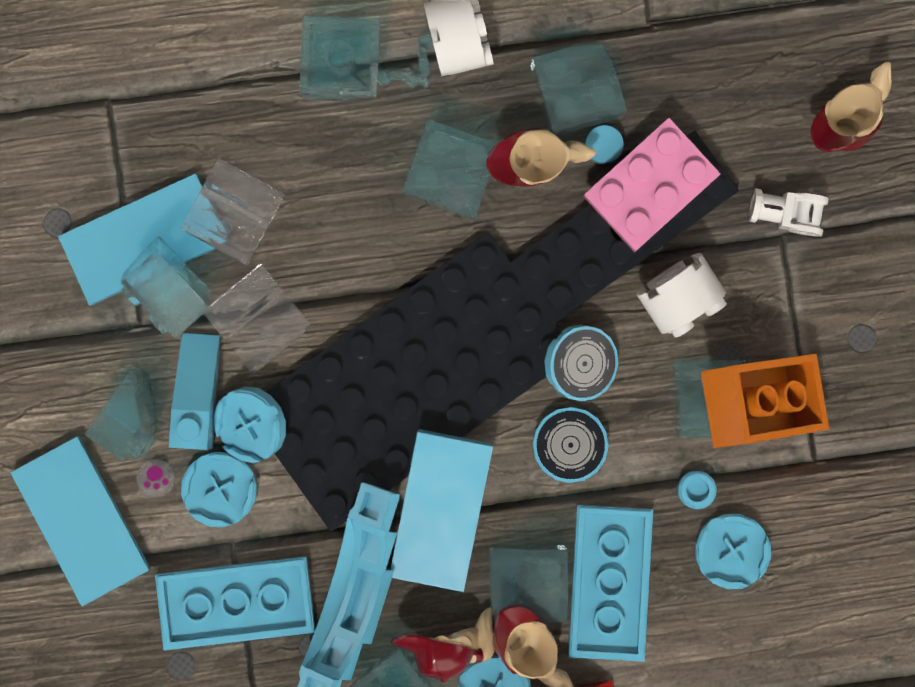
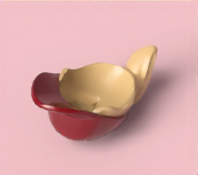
M885 62L873 70L869 84L847 86L823 106L814 118L810 130L812 141L819 150L855 151L864 146L875 135L882 125L883 101L891 90L890 62Z
M528 128L510 133L498 142L490 151L486 160V166L492 177L502 184L526 187L536 186L557 177L569 161L579 163L590 160L596 155V150L579 141L570 140L563 142L558 136L548 130Z
M508 606L500 610L495 620L492 643L496 654L507 669L521 677L538 678L547 687H573L568 674L556 667L558 648L546 624L531 610L523 606Z
M489 607L484 610L479 616L475 627L455 632L448 637L441 635L433 639L409 634L392 638L390 644L412 652L417 669L421 675L440 679L441 682L446 683L450 678H454L464 672L469 664L485 662L492 657L494 653L492 643L494 634L492 615L494 609Z

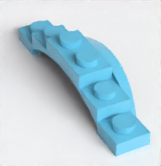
M361 483L355 505L349 511L344 538L328 595L299 671L300 681L298 687H340L342 680L352 679L362 644H372L394 571L386 567L397 533L389 529L400 494L372 484Z

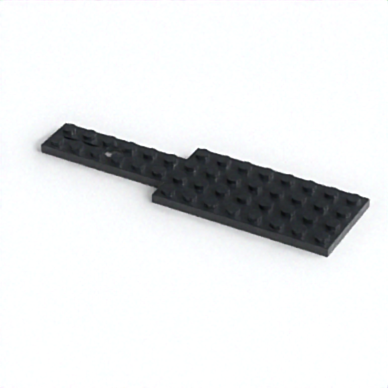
M695 130L686 137L718 170L720 175L637 251L634 252L624 241L614 238L610 231V225L592 205L585 208L512 262L509 261L491 234L487 232L266 391L281 407L286 420L285 439L281 448L274 454L330 532L347 521L349 511L355 505L362 482L389 491L409 476L418 429L464 437L546 377L544 361L548 346L553 339H557L562 334L555 323L739 192Z

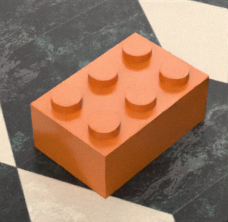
M817 354L701 371L713 449L829 430Z

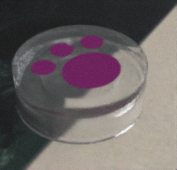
M163 459L149 460L137 472L139 489L150 497H161L168 494L176 483L174 467Z

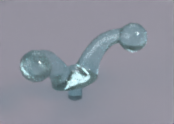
M422 35L418 39L419 71L416 74L381 71L377 76L378 82L381 85H388L392 80H399L409 84L412 88L420 83L424 88H427L430 82L426 78L432 72L427 58V49L433 44L431 36Z

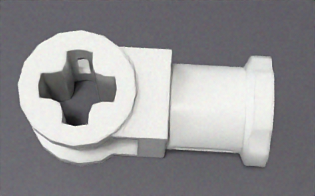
M755 188L750 203L749 222L755 223L758 219L778 223L777 228L786 229L796 234L820 237L823 234V229L820 228L823 206L828 205L829 198L810 193L790 192L783 194V197L764 194L761 189Z

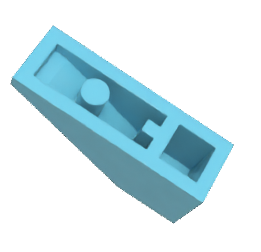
M182 333L171 407L169 448L213 449V414L216 409L220 335Z

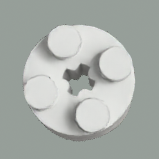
M431 0L423 3L441 76L453 75L494 64L489 43L481 44V42L487 41V32L483 15L478 13L481 12L478 0Z
M701 253L691 256L695 261L694 263L686 266L683 261H680L647 283L650 289L648 293L639 290L636 294L662 334L672 333L675 338L679 337L694 327L692 322L703 313L711 316L727 305L723 299L726 291Z

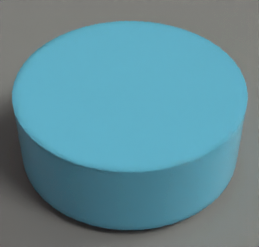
M607 125L594 128L588 134L585 141L587 146L596 150V155L591 160L603 165L614 162L622 153L624 146L620 132L614 127Z
M690 471L684 474L677 485L679 499L683 504L693 509L706 508L714 501L717 489L714 480L707 473L701 471Z

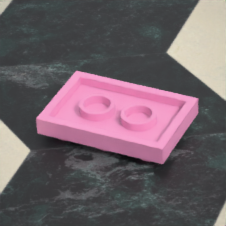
M668 118L586 192L583 197L635 252L713 182L720 173L675 123Z

